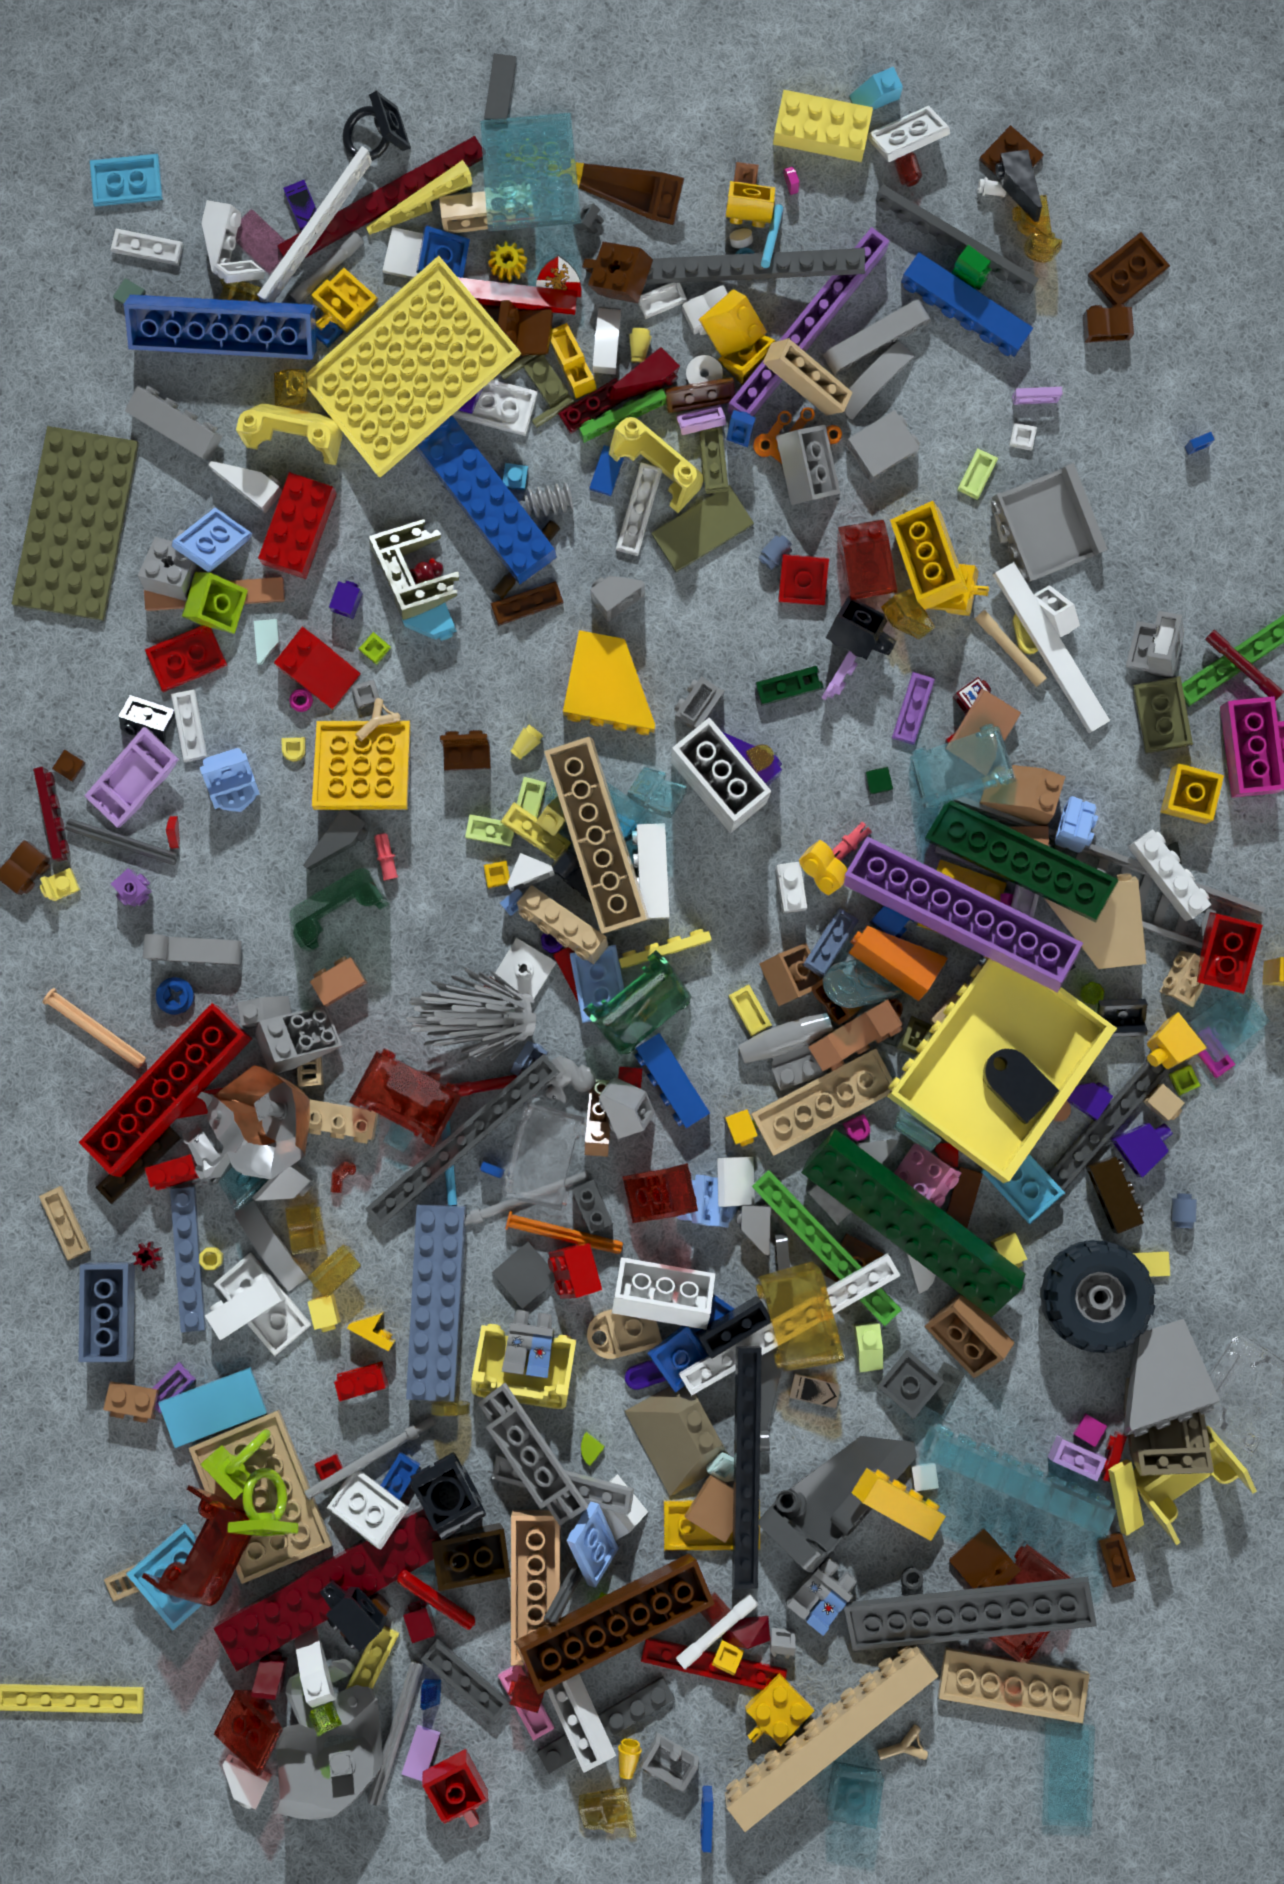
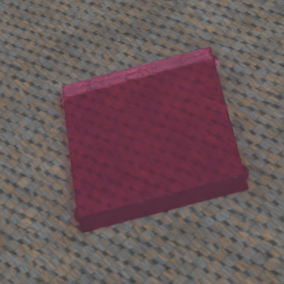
M251 209L241 219V224L238 227L235 238L236 243L270 273L283 259L277 245L285 240Z

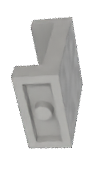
M895 410L848 438L846 446L870 483L879 479L882 473L911 455L913 457L916 456L920 449L919 440L914 434H910L906 428V420L902 415H898Z

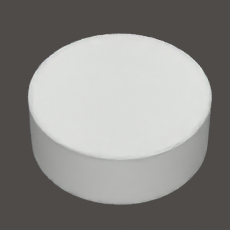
M738 229L729 236L731 246L734 248H745L753 242V235L750 229Z

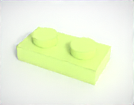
M470 814L465 838L512 847L514 832L500 823L501 820Z

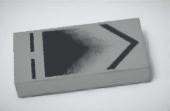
M794 1373L789 1398L836 1409L841 1384Z

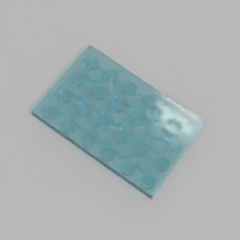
M571 113L480 121L488 231L581 223Z

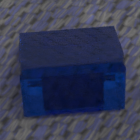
M440 1679L423 1680L420 1708L421 1710H426L440 1704Z

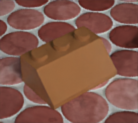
M961 1294L952 1298L924 1326L973 1378H976L1002 1361L1015 1343L989 1315Z

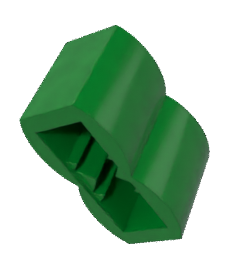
M968 245L958 257L951 274L974 289L980 290L986 283L987 276L992 270L989 267L991 261Z

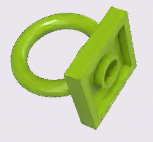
M268 1429L263 1430L237 1456L231 1455L221 1445L200 1465L235 1500L243 1492L244 1485L251 1475L245 1469L244 1463L270 1438L271 1432Z
M270 1468L255 1470L248 1477L243 1489V1507L249 1520L228 1522V1533L261 1537L298 1534V1523L280 1521L287 1505V1490L281 1476ZM261 1478H268L275 1485L277 1505L274 1513H257L254 1508L253 1490L255 1484Z

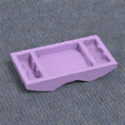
M143 727L84 796L117 828H120L144 804L152 791L168 777L179 759L146 727Z

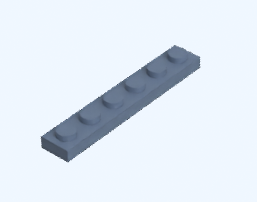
M195 1187L170 1189L181 1332L206 1330L202 1270L199 1264L200 1244Z

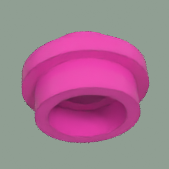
M297 689L290 695L289 702L295 711L305 712L311 708L313 697L306 689ZM299 697H305L306 701L304 704L300 705L297 703Z

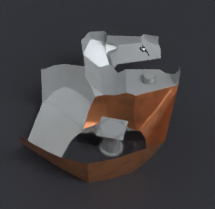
M254 1065L215 1095L201 1092L198 1098H201L206 1103L208 1109L207 1119L217 1139L224 1145L222 1153L216 1152L199 1127L188 1134L182 1133L184 1143L188 1144L197 1163L195 1171L200 1179L221 1177L230 1162L234 1169L243 1175L272 1179L305 1157L310 1122V1099L291 1082L263 1067Z

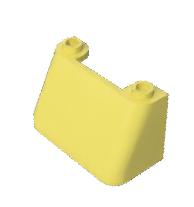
M259 404L240 414L236 431L246 448L258 450L259 444L263 441H271L273 430L308 437L309 442L315 446V449L323 454L324 463L336 465L343 432L331 416L270 404Z
M633 417L625 418L614 430L608 455L615 461L625 456L630 457L634 461L641 454L654 466L660 468L662 473L673 481L668 489L673 496L669 506L679 513L700 491L704 483L703 474L640 420Z
M488 1324L487 1326H481L471 1379L472 1394L485 1398L502 1384L506 1383L517 1401L521 1404L553 1409H563L566 1407L576 1346L575 1339L567 1335H559L558 1338L552 1340L548 1378L526 1375L530 1353L528 1350L523 1375L502 1372L508 1336L505 1335V1332L499 1325Z

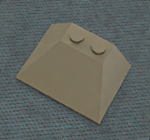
M1130 1377L1125 1379L1124 1416L1126 1414ZM1200 1411L1192 1413L1193 1417L1188 1420L1179 1422L1177 1418L1171 1420V1424L1161 1429H1157L1156 1426L1147 1428L1149 1432L1137 1437L1133 1433L1127 1435L1130 1456L1140 1476L1213 1473L1214 1469L1204 1414L1201 1415Z
M686 1385L676 1393L669 1386L624 1411L669 1496L710 1475L706 1467L721 1451L728 1454L697 1394L695 1393L691 1396Z

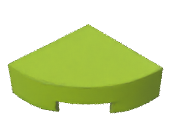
M586 1431L581 1441V1453L585 1462L591 1466L605 1446Z

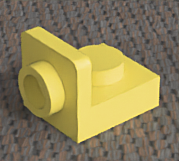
M71 868L50 877L44 876L40 878L42 894L45 898L48 897L52 901L59 900L80 890Z

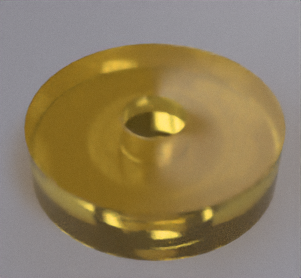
M439 1401L431 1403L432 1415L457 1416L470 1413V1402Z

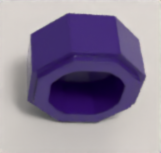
M542 934V948L549 953L559 952L563 946L551 934Z

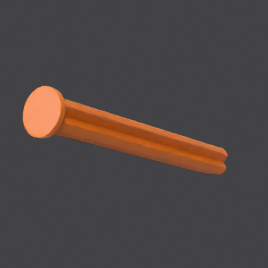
M512 1211L509 1212L505 1228L508 1230V1227L575 1244L590 1243L591 1248L620 1254L623 1248L621 1241L513 1215Z

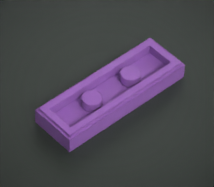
M912 672L892 735L893 739L911 745L915 744L935 681L934 678Z

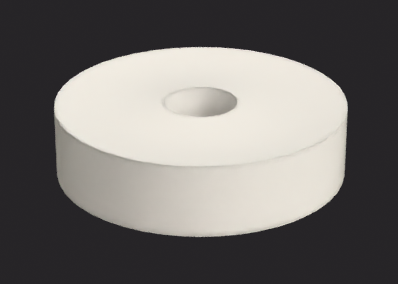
M708 355L695 357L690 361L686 369L688 385L722 379L723 376L720 363ZM706 371L709 375L702 377L700 373Z

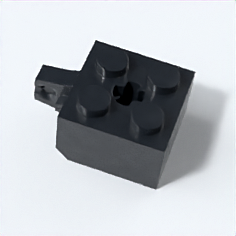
M851 596L847 597L826 636V639L830 640L834 645L841 646L851 651L855 656L866 660L872 650L889 656L897 642L883 631L887 623L885 614Z
M332 1580L320 1592L330 1607L326 1614L328 1623L334 1630L339 1629L345 1636V1642L352 1649L356 1648L360 1652L382 1631L388 1618L359 1587H349L345 1591Z

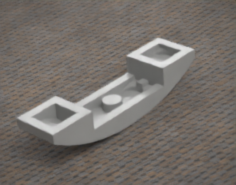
M897 341L849 388L853 393L843 413L850 420H853L868 405L871 399L898 372L900 373L915 356L902 343Z
M255 1200L235 1213L237 1220L259 1255L288 1291L308 1278L297 1260L292 1257L271 1227L267 1217Z

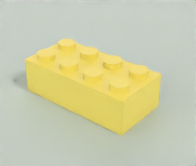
M783 90L773 145L862 162L873 107Z

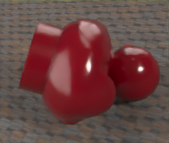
M431 558L429 563L420 562L414 569L409 571L415 584H419L440 576L444 568L442 563Z

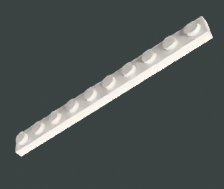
M887 1253L772 1319V1323L713 1359L708 1356L681 1371L679 1375L692 1396L735 1371L736 1346H760L763 1355L901 1275Z

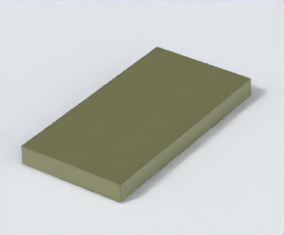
M730 485L728 486V492L715 493L651 533L676 573L754 525V522Z

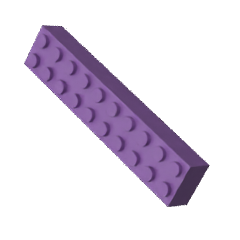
M868 836L845 873L844 886L1057 993L1083 945L1082 942Z

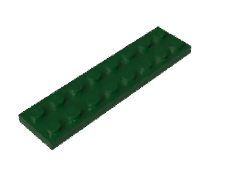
M948 798L925 837V841L1095 923L1119 879Z

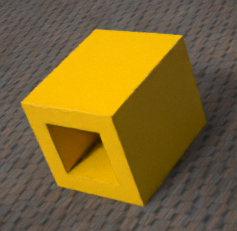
M748 1109L725 1117L735 1144L740 1143L741 1147L754 1142L753 1137L758 1135Z

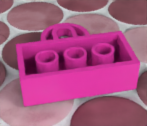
M1275 696L1232 700L1221 705L1220 712L1231 798L1275 794L1283 791L1284 721L1278 722Z

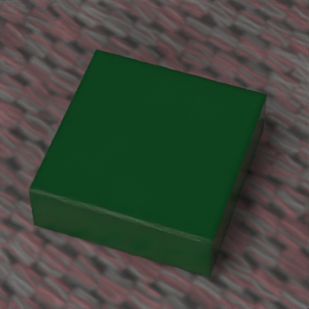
M888 767L865 772L870 795L893 790Z

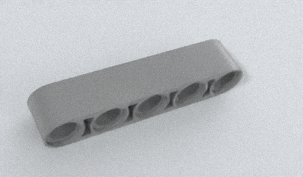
M915 300L830 348L824 353L823 357L834 376H838V373L846 369L847 371L858 365V361L864 358L868 359L877 354L879 349L893 345L900 337H907L917 331L916 328L924 324L926 326L931 319L921 302Z

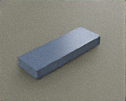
M839 907L803 963V966L823 978L859 920Z

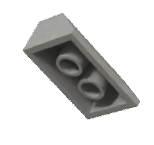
M826 425L799 429L776 436L791 505L840 494Z

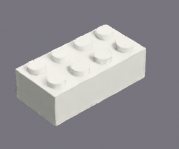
M621 1257L612 1313L707 1330L711 1314L715 1273Z

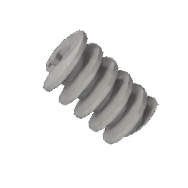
M564 483L563 490L560 489L558 484H555L554 491H551L547 485L544 493H542L540 487L536 488L535 494H533L530 488H527L525 503L529 516H531V511H533L536 517H539L540 510H543L545 516H548L550 508L554 514H558L559 507L566 513L568 506L574 512L571 490L567 483Z

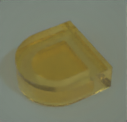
M759 744L746 751L756 773L768 768L774 760L773 750L765 744Z

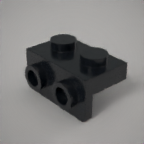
M1146 999L1098 1001L1097 1014L1117 1028L1111 1038L1146 1036L1148 1033L1145 1024L1148 1006Z

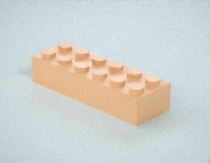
M513 1510L511 1515V1665H524L514 1641L548 1624L544 1621V1616L561 1587V1525L558 1524L549 1510Z

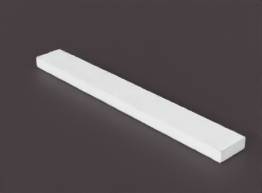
M362 146L258 293L261 302H274L372 163L369 150Z
M1013 562L994 573L993 577L1087 732L1091 733L1109 722L1110 719L1015 563Z

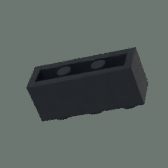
M755 1296L707 1326V1330L701 1329L697 1331L696 1335L709 1357L713 1359L772 1323L773 1320L762 1301Z

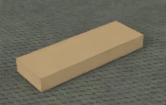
M59 1186L40 1195V1201L67 1260L70 1261L91 1251L63 1187Z

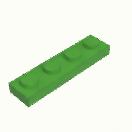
M663 389L658 391L651 390L644 395V398L637 401L630 400L616 411L614 409L609 410L602 415L603 417L595 421L591 419L584 422L582 427L579 428L583 442L585 443L616 428L625 418H637L665 405L666 395Z

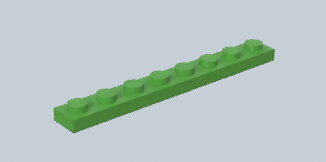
M770 1170L765 1172L752 1185L755 1191L840 1280L862 1268ZM881 1287L859 1299L884 1326L902 1311Z

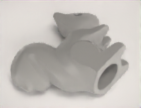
M562 1055L551 1060L560 1073L546 1084H551V1087L546 1090L548 1098L566 1103L567 1098L563 1087L571 1084L578 1092H587L594 1087L596 1075L590 1067L584 1065L578 1067L572 1060L564 1058Z

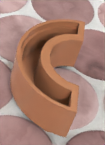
M887 999L818 1040L808 1048L822 1071L828 1068L834 1071L844 1065L843 1059L854 1052H857L859 1055L870 1048L868 1044L874 1040L878 1044L902 1031L901 1025L903 1023Z

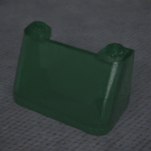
M365 868L356 869L291 909L289 919L293 935L301 949L311 952L320 947L318 937L324 930L318 920L351 900L356 899L364 907L377 906L379 910L390 904L369 870Z
M657 950L647 957L650 965L648 968L646 966L642 968L644 974L611 1001L607 1002L604 999L601 1001L602 1006L596 1007L591 1003L583 1009L585 1014L620 1055L630 1054L636 1045L675 1013L690 1004L691 993L669 962Z

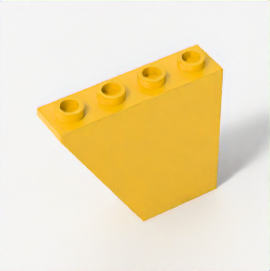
M579 630L563 707V716H567V720L573 722H580L581 719L589 720L591 725L603 727L604 723L613 725V729L619 731H626V728L636 729L635 733L648 736L649 732H655V722L625 639Z

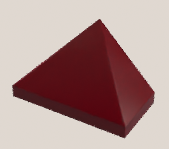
M769 1616L744 1617L722 1635V1640L733 1646L745 1649L770 1641Z

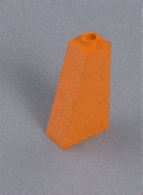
M867 926L862 933L858 931L850 942L853 944V947L849 954L917 1001H920L929 990L948 959L943 955L870 926Z

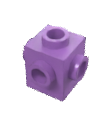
M129 868L111 883L118 892L116 897L125 906L127 904L134 907L143 905L149 899L148 895L152 892L148 887L150 884L148 879L142 873L137 875L134 870Z

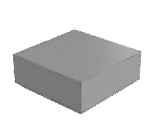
M374 679L352 686L358 709L374 705L375 699L380 698Z

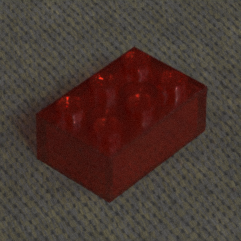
M688 1163L622 1176L632 1223L677 1217L698 1211Z

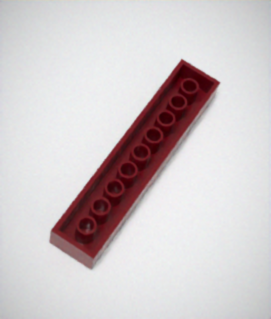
M421 1506L402 1517L382 1549H378L368 1540L363 1539L224 1618L213 1629L237 1672L325 1622L328 1619L326 1614L330 1607L320 1592L330 1581L333 1580L345 1591L349 1587H359L367 1596H370L395 1582L402 1570L412 1572L433 1560L431 1541L441 1537L437 1531L433 1530Z

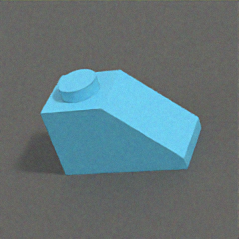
M893 66L872 75L849 97L853 104L873 107V110L899 100L903 86Z
M446 603L420 615L402 620L406 628L435 640L438 638L441 641L447 640L456 632Z

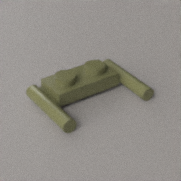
M524 355L499 373L503 380L523 368L550 409L531 420L536 428L575 403L544 355Z

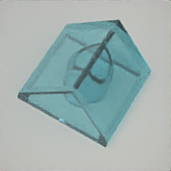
M233 1167L218 1182L233 1208L239 1210L253 1199L252 1197L269 1179L243 1175Z

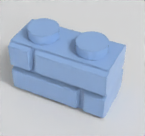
M1073 796L1070 797L1062 811L1055 844L1064 848L1068 847L1069 850L1077 853L1082 852L1085 845L1090 846L1094 833L1090 831L1091 828L1095 827L1098 816L1095 815L1096 805L1087 801L1082 802V799Z

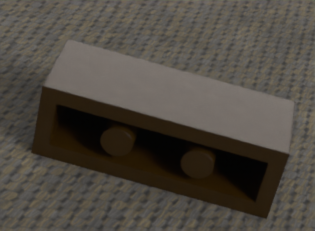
M1110 1156L1086 1166L1112 1232L1120 1234L1144 1224L1142 1219L1144 1217L1143 1209L1134 1200L1133 1195L1135 1191L1131 1182H1127L1123 1173L1126 1170L1121 1159L1117 1160L1116 1156Z

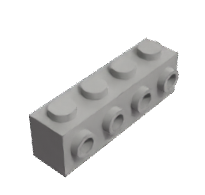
M139 386L136 387L125 409L127 413L197 456L211 460L223 437L216 432L217 427L207 421L204 424L199 422L196 414L187 409L184 412L178 409V403L167 397L163 400L159 397L160 392L149 386L146 389Z

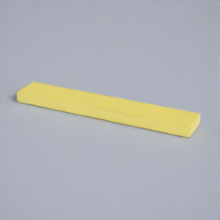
M0 1684V1711L143 1713L144 1687Z

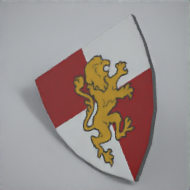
M560 255L549 260L541 268L537 276L536 287L577 291V297H582L581 281L576 270Z

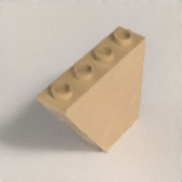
M1131 874L1117 875V879H1119L1118 884L1096 923L1045 899L1073 937L1083 943V950L1098 969L1146 964L1139 882Z

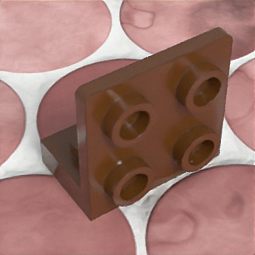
M501 300L498 326L521 352L520 356L547 355L553 321L552 310L518 311L510 300Z
M471 730L469 734L459 735L458 731L445 732V735L440 736V742L443 746L444 771L491 769L490 740L487 734H483V731Z
M985 1528L981 1529L949 1558L950 1563L973 1589L1004 1586L1021 1571Z

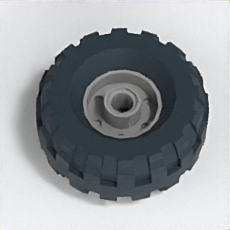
M1090 1240L1072 1244L1053 1258L1054 1260L1046 1268L1043 1275L1044 1279L1042 1287H1040V1298L1044 1316L1060 1338L1081 1350L1093 1353L1116 1352L1115 1350L1123 1347H1128L1134 1343V1340L1140 1334L1143 1335L1148 1328L1147 1324L1151 1315H1154V1294L1156 1293L1148 1269L1135 1254L1115 1243ZM1098 1291V1297L1094 1300V1294Z

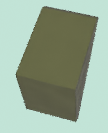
M911 1016L897 1049L916 1057L918 1052L915 1049L923 1039L926 1041L929 1039V1030L933 1025Z

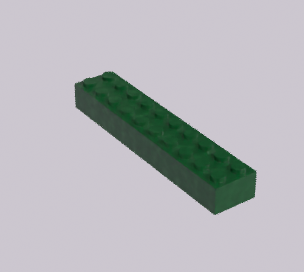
M834 1129L808 1157L801 1172L804 1176L991 1318L1021 1291L1026 1273L838 1130Z

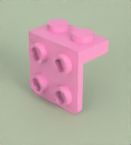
M916 1143L911 1147L894 1174L940 1208L944 1204L945 1196L950 1189L957 1185L961 1172L944 1163L923 1146Z

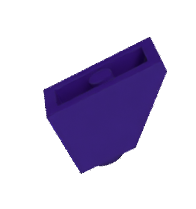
M1100 1082L1096 1084L1086 1083L1077 1085L1067 1101L1091 1119L1098 1120L1113 1098V1095L1108 1093L1110 1089Z

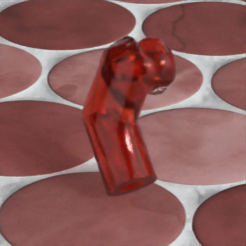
M342 1162L332 1171L330 1192L342 1193L343 1179L348 1175H354L356 1172L354 1163Z

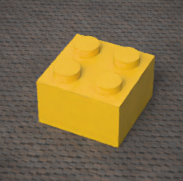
M1178 763L1170 770L1160 813L1202 824L1213 821L1224 775Z

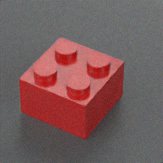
M590 1243L572 1245L548 1252V1266L550 1271L554 1273L556 1280L554 1288L557 1295H560V1299L579 1298L602 1290Z

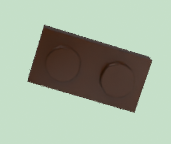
M1117 1532L1097 1538L1111 1586L1115 1588L1136 1581L1122 1533Z

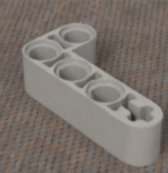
M144 934L143 958L152 961L165 960L169 962L187 961L189 963L207 962L212 964L240 965L242 941Z

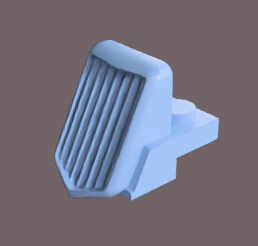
M235 748L203 760L204 766L200 767L215 809L220 808L222 810L242 812L254 801L257 795H260L246 753L242 754L241 749Z
M696 1175L695 1180H680L676 1211L677 1219L692 1221V1223L705 1226L729 1227V1223L739 1206L719 1207L718 1178Z

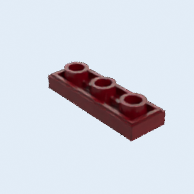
M614 378L558 413L570 434L582 427L584 422L596 419L628 399L627 397L612 401L609 398L612 386L618 382L617 378ZM595 402L597 406L590 407L589 404Z

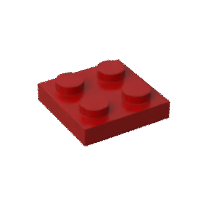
M782 554L778 602L825 605L829 558Z

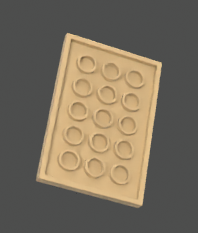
M280 1409L189 1447L241 1584L333 1545L315 1498L308 1499L304 1491L309 1489L310 1485ZM268 1429L271 1432L270 1438L244 1463V1466L250 1474L260 1468H270L281 1476L287 1490V1505L280 1521L298 1523V1534L261 1537L228 1533V1522L249 1520L243 1507V1492L234 1500L200 1464L221 1445L231 1455L237 1456L259 1433ZM268 1478L258 1480L253 1490V1505L257 1513H274L276 1509L277 1491L273 1482Z

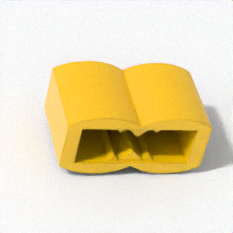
M822 840L810 846L799 859L802 869L814 878L817 887L824 894L829 896L844 884L845 873L848 869L840 860L834 857L831 848Z

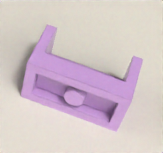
M1058 1435L1048 1455V1458L1053 1462L1095 1481H1098L1107 1460L1102 1455L1073 1444Z

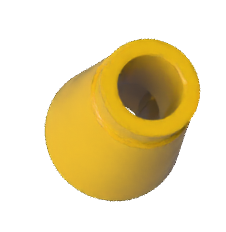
M623 1739L618 1746L619 1776L623 1779L633 1778L642 1752L640 1743L635 1739Z

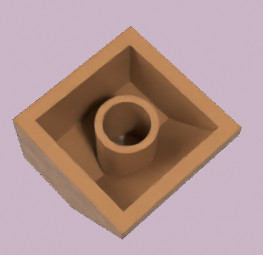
M807 943L779 953L759 963L778 1006L812 992L811 987L822 979L803 966V963L810 954Z

